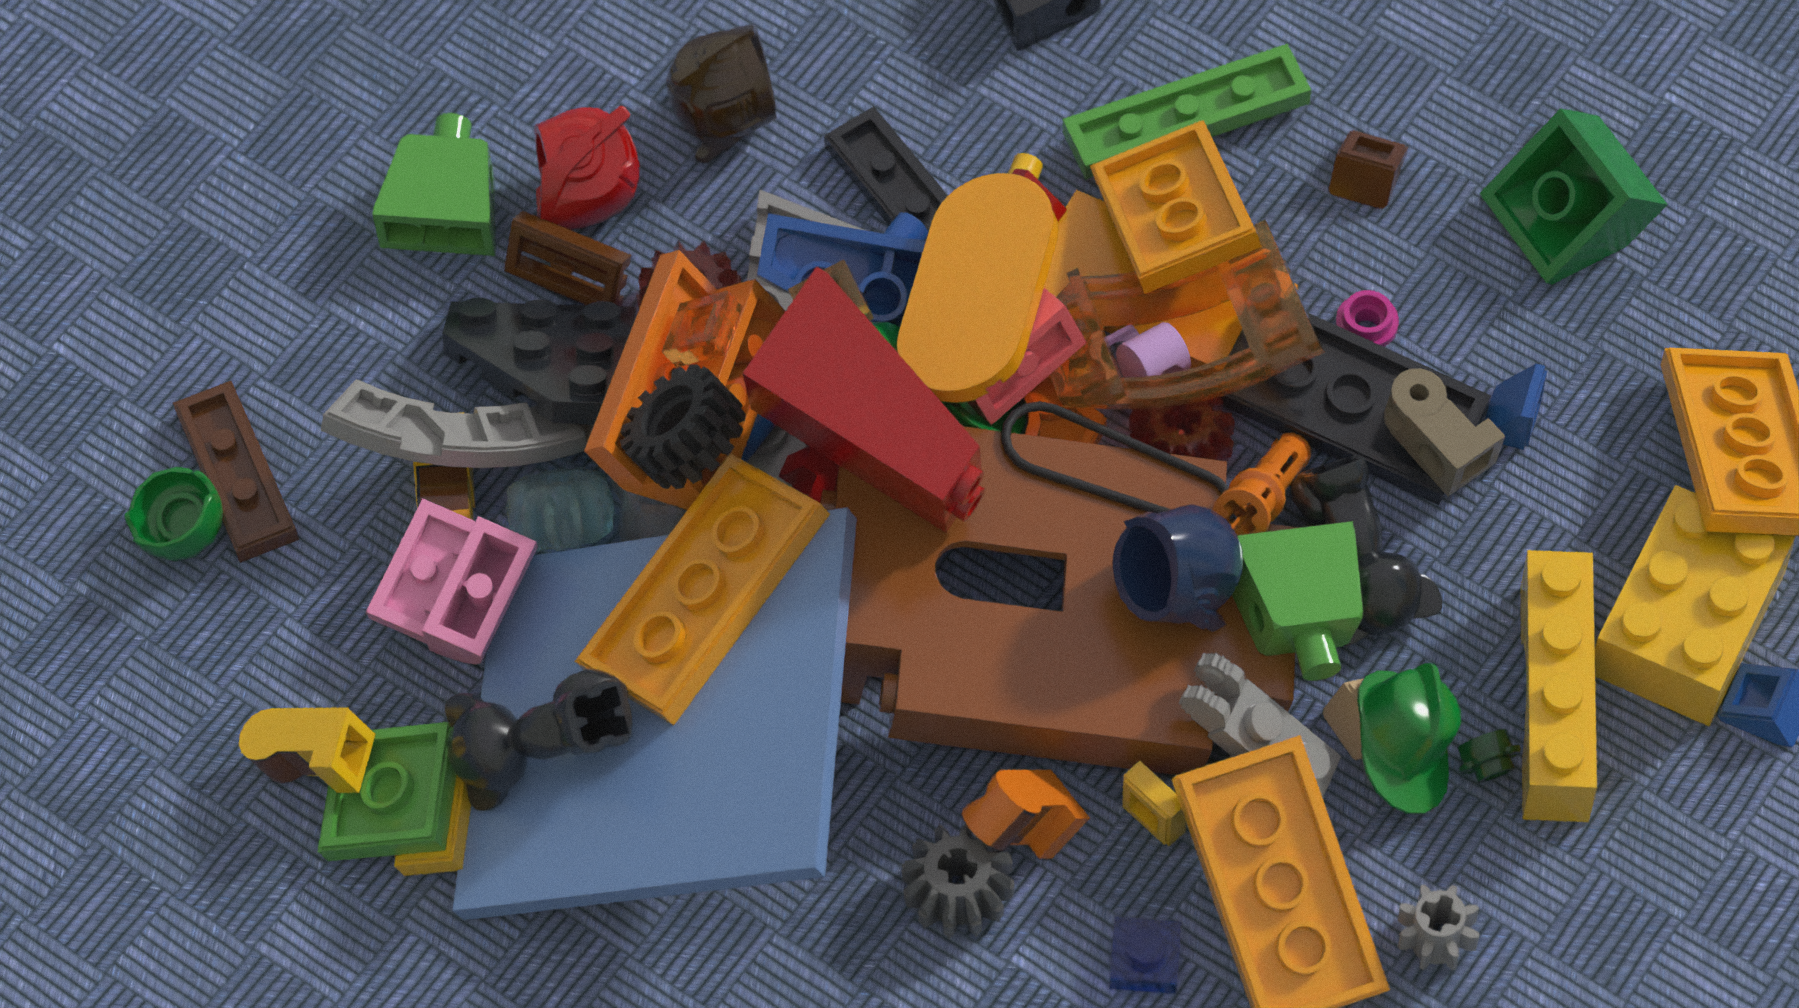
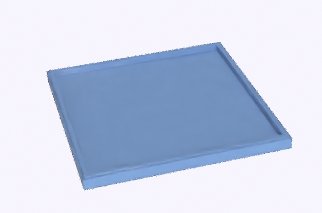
M847 507L827 510L830 513L829 517L674 726L628 698L632 713V734L626 743L620 746L607 747L600 752L584 755H575L570 752L545 760L527 757V765L523 777L509 788L506 798L500 805L492 810L485 811L476 810L471 805L463 868L458 870L452 910L462 920L825 877L857 518ZM668 535L534 555L486 652L480 698L485 702L504 705L513 713L517 720L529 709L553 701V694L558 684L568 676L583 671L575 660Z

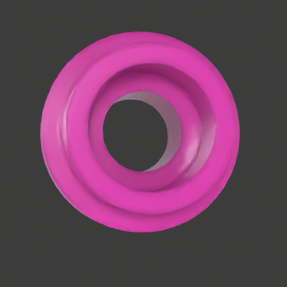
M1363 290L1356 292L1346 299L1337 311V326L1383 347L1392 342L1398 331L1399 317L1395 307L1386 296L1377 291ZM1366 320L1373 322L1376 326L1363 327L1357 323Z

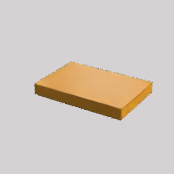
M1204 120L1090 166L1097 187L1144 294L1262 247L1257 231Z

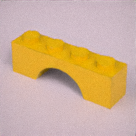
M1527 550L1520 586L1521 644H1524L1526 659V713L1522 754V820L1589 822L1597 790L1593 553Z

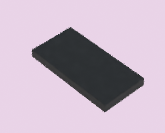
M1261 292L1211 388L1208 400L1282 434L1296 433L1301 435L1310 447L1337 459L1352 455L1364 456L1370 474L1439 505L1445 493L1391 434L1385 424L1384 411L1394 379L1401 372L1409 369L1421 368L1433 372L1445 385L1446 398L1451 400L1475 427L1478 425L1491 395Z

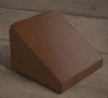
M1355 130L1349 131L1336 154L1329 184V193L1333 196L1379 209L1385 208L1391 199L1407 155L1408 147L1405 144Z

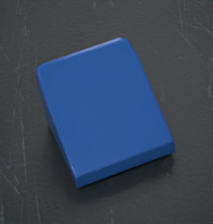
M1536 363L1501 382L1494 389L1485 420L1489 418L1505 435L1502 445L1524 450L1525 446H1529L1541 406L1547 377L1544 365Z
M1741 663L1719 710L1718 718L1723 723L1777 745L1793 747L1799 736V669Z

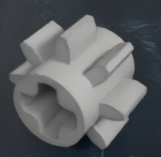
M1425 884L1421 885L1417 906L1401 903L1399 907L1397 921L1407 928L1400 932L1398 947L1400 950L1412 948L1414 953L1420 958V968L1423 970L1430 963H1446L1451 970H1455L1457 968L1460 948L1467 951H1476L1480 934L1469 927L1476 923L1479 908L1477 905L1464 906L1461 899L1456 896L1457 886L1452 885L1447 891H1431ZM1436 923L1444 925L1440 932L1432 930Z

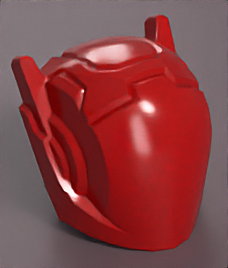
M619 106L610 114L599 108L580 107L535 124V148L541 185L536 188L537 217L569 230L581 229L603 223L623 211L634 198L640 179V165L635 144L630 133L623 125L630 119L631 115L625 106Z

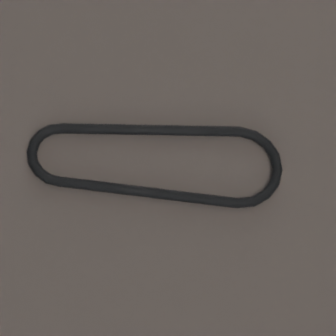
M1041 401L1025 403L1011 411L1002 426L1001 441L1004 451L1014 465L1024 471L1147 512L1160 513L1172 509L1031 464L1021 458L1013 448L1010 438L1012 426L1018 418L1029 412L1043 411L1053 413L1215 485L1221 494L1229 488L1220 477L1207 470L1056 404Z

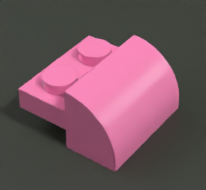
M422 498L366 610L368 618L426 643L430 651L463 663L480 664L538 548L537 541L479 516L474 521Z

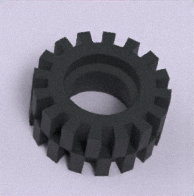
M697 364L689 365L687 371L682 367L672 370V376L669 381L664 376L654 382L657 389L651 394L645 390L638 397L642 405L639 408H630L626 416L632 422L622 425L621 434L625 438L620 443L621 447L626 451L625 453L656 484L658 483L665 489H669L671 485L675 489L684 488L687 478L693 484L702 479V470L706 467L713 472L720 465L715 459L721 453L728 456L734 449V446L729 442L730 439L740 438L743 428L738 424L745 421V412L741 409L743 407L742 403L708 368L703 366L701 369Z

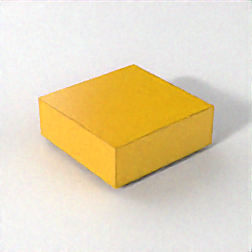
M1141 761L1136 763L1123 775L1122 807L1162 844L1170 846L1186 830V820L1177 794Z

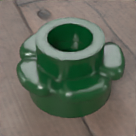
M1499 729L1480 735L1457 747L1463 765L1458 769L1461 774L1474 773L1478 783L1499 778L1515 769L1511 759L1520 753L1521 747L1520 745L1512 744L1507 729Z

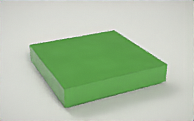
M449 722L372 730L375 733V738L360 792L337 793L328 785L317 851L327 861L446 850L457 776L448 759L447 741L451 729Z

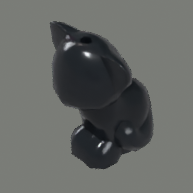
M1358 455L1348 456L1299 473L1297 478L1291 483L1289 491L1290 499L1309 523H1314L1315 526L1353 522L1363 615L1352 639L1348 644L1344 645L1345 647L1357 643L1368 635H1381L1403 628L1412 619L1431 617L1439 614L1442 609V597L1438 587L1430 578L1419 572L1418 567L1410 558L1396 553L1381 551L1382 529L1378 513L1373 505L1372 495L1367 486L1369 480L1368 466L1364 456L1358 457Z
M600 669L583 670L568 676L558 684L553 694V701L529 709L518 720L504 705L485 702L479 696L471 693L456 694L449 698L445 704V714L451 727L447 741L448 759L456 775L467 785L470 804L476 810L481 811L492 810L503 802L509 788L523 777L526 770L527 757L545 760L570 752L575 755L600 752L607 747L620 746L626 743L632 734V713L628 702V688L617 677Z

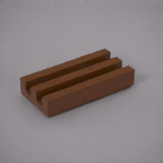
M521 211L512 219L504 272L585 305L598 301H607L622 306L624 296L620 295V291L626 286L628 277L623 273L630 265L631 254ZM522 251L550 262V266L522 255ZM575 272L579 275L602 283L605 285V288L585 281L571 274Z

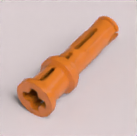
M1296 433L1281 434V438L1279 440L1276 438L1273 441L1271 448L1260 459L1256 467L1239 472L1230 482L1228 490H1225L1215 501L1212 510L1228 521L1236 535L1266 532L1270 522L1274 521L1282 512L1286 501L1285 490L1291 485L1302 468L1307 466L1311 458V448L1301 435ZM1292 456L1293 461L1291 463L1286 462ZM1232 514L1237 516L1233 523L1229 521Z

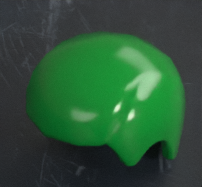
M173 467L152 473L135 489L129 510L125 513L124 518L132 534L133 542L151 556L176 562L196 557L214 542L222 526L223 508L219 493L205 474L199 470L192 471L189 468Z

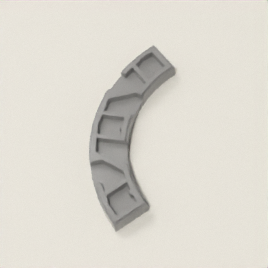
M356 379L323 414L321 431L350 444L409 461L449 467L492 468L547 462L580 453L586 447L594 424L552 423L537 413V406L529 408L527 402L504 406L474 407L473 414L433 410L434 403L393 394Z

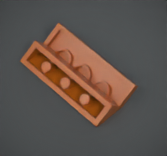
M680 250L660 255L584 452L623 490L688 510L725 461L727 455L721 453L715 459L720 465L713 472L707 467L703 469L702 479L693 484L687 478L684 488L675 489L672 485L669 489L662 488L621 447L620 441L625 438L621 434L622 425L632 422L626 415L631 407L639 408L642 405L638 397L645 390L651 394L657 389L654 382L660 377L664 376L669 381L672 376V370L682 367L687 371L689 365L697 364L701 369L704 366L743 405L741 409L745 412V421L738 423L743 428L740 438H733L729 441L734 446L731 454L741 459L758 414L751 410L742 373L785 313V310L756 279L716 289Z

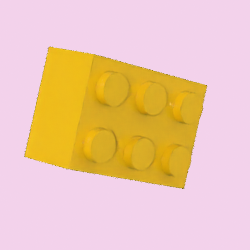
M1675 485L1597 638L1595 646V677L1710 727L1785 575L1796 535L1708 532L1704 526L1696 493Z

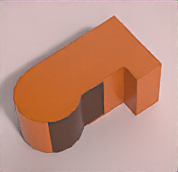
M1000 770L990 780L985 795L967 804L962 810L963 819L969 829L988 846L997 850H1004L1009 845H1028L1039 859H1052L1090 819L1052 770Z

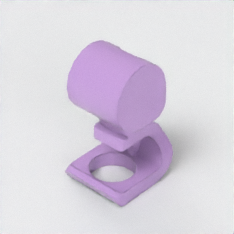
M1162 322L1141 334L1138 333L1133 325H1127L1093 343L1086 351V356L1104 394L1110 403L1119 409L1128 408L1164 389V382L1186 373L1191 367L1190 354L1183 338L1172 325L1166 322ZM1116 342L1122 343L1117 347L1116 358L1124 379L1113 376L1108 371L1105 363L1108 348Z

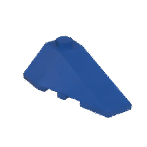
M768 213L757 277L796 297L814 269L819 267L831 276L870 322H889L900 327L926 241Z

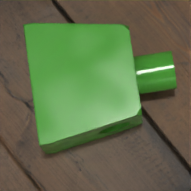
M444 113L436 118L433 136L408 134L400 139L373 208L372 215L380 248L495 256L494 175L489 145L482 139L470 138L472 124L469 119L456 113Z
M1353 522L1237 535L1243 549V569L1232 597L1258 652L1266 656L1296 652L1302 677L1307 681H1319L1337 674L1341 670V664L1336 647H1342L1350 642L1363 615Z

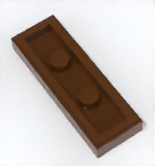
M232 381L173 402L177 418L200 471L211 480L220 495L223 508L222 523L239 563L299 540L295 525Z

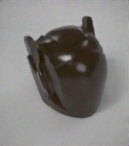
M755 24L738 26L730 30L699 36L686 43L672 60L666 78L667 93L679 122L690 134L702 141L700 148L695 153L697 161L708 164L723 150L728 151L745 135L777 119L776 103L761 38Z

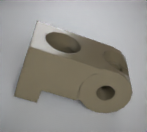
M1421 368L1409 369L1401 372L1394 379L1384 411L1385 424L1391 434L1449 497L1496 464L1505 435L1489 418L1475 427L1453 402L1446 398V387L1442 380L1433 372Z

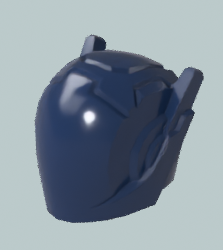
M1192 504L1166 512H1147L1123 521L1127 528L1121 533L1116 542L1112 567L1120 598L1128 609L1137 617L1146 621L1190 622L1203 630L1206 628L1212 632L1225 626L1226 623L1217 609L1234 593L1243 569V549L1238 536L1228 521L1212 509Z

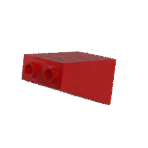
M816 267L742 373L751 410L947 533L956 518L963 522L970 518L985 493V488L979 485L984 476V472L981 470L980 446L831 276L819 267Z

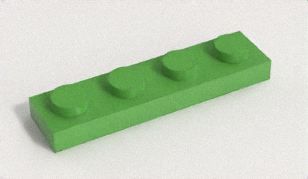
M1284 44L1064 118L1062 133L1086 180L1093 177L1090 169L1091 165L1196 122L1204 120L1211 137L1308 105L1311 101V88L1288 44Z

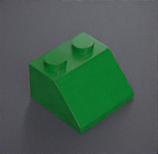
M1562 108L1551 117L1479 193L1548 284H1555L1624 249L1668 205L1600 116Z

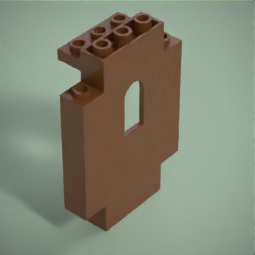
M963 426L980 446L981 470L984 472V476L979 485L985 488V493L970 518L966 522L956 518L947 533L843 467H839L834 491L822 489L820 503L826 510L847 507L857 518L841 702L859 705L867 676L882 678L879 712L890 713L888 738L1131 769L1136 763L1141 761L1152 772L1180 775L1206 766L1213 748V741L1207 737L1209 732L1194 721L1190 714L1185 713V710L1181 709L1179 704L1188 685H1202V687L1208 688L1206 683L1200 681V678L1194 672L1203 653H1217L1229 659L1230 663L1236 664L1244 671L1245 679L1251 681L1287 712L1293 703L1295 653L1266 656L1258 652L1232 595L1217 609L1226 625L1214 632L1206 628L1203 630L1190 622L1146 621L1131 612L1120 598L1115 584L1112 567L1113 553L1121 533L1127 528L1123 521L1147 513V511L1024 471L1014 465L1006 455L1001 441L1002 431ZM1011 433L1010 436L1015 451L1021 458L1031 464L1169 509L1191 504L1213 509L1215 501L1221 495L1218 488L1210 482L1135 449ZM1170 454L1215 474L1226 483V461ZM1229 518V521L1233 523L1235 519ZM1269 524L1266 532L1298 527ZM959 547L1065 560L1061 611L956 597L946 591L939 583L935 572V564L945 552Z

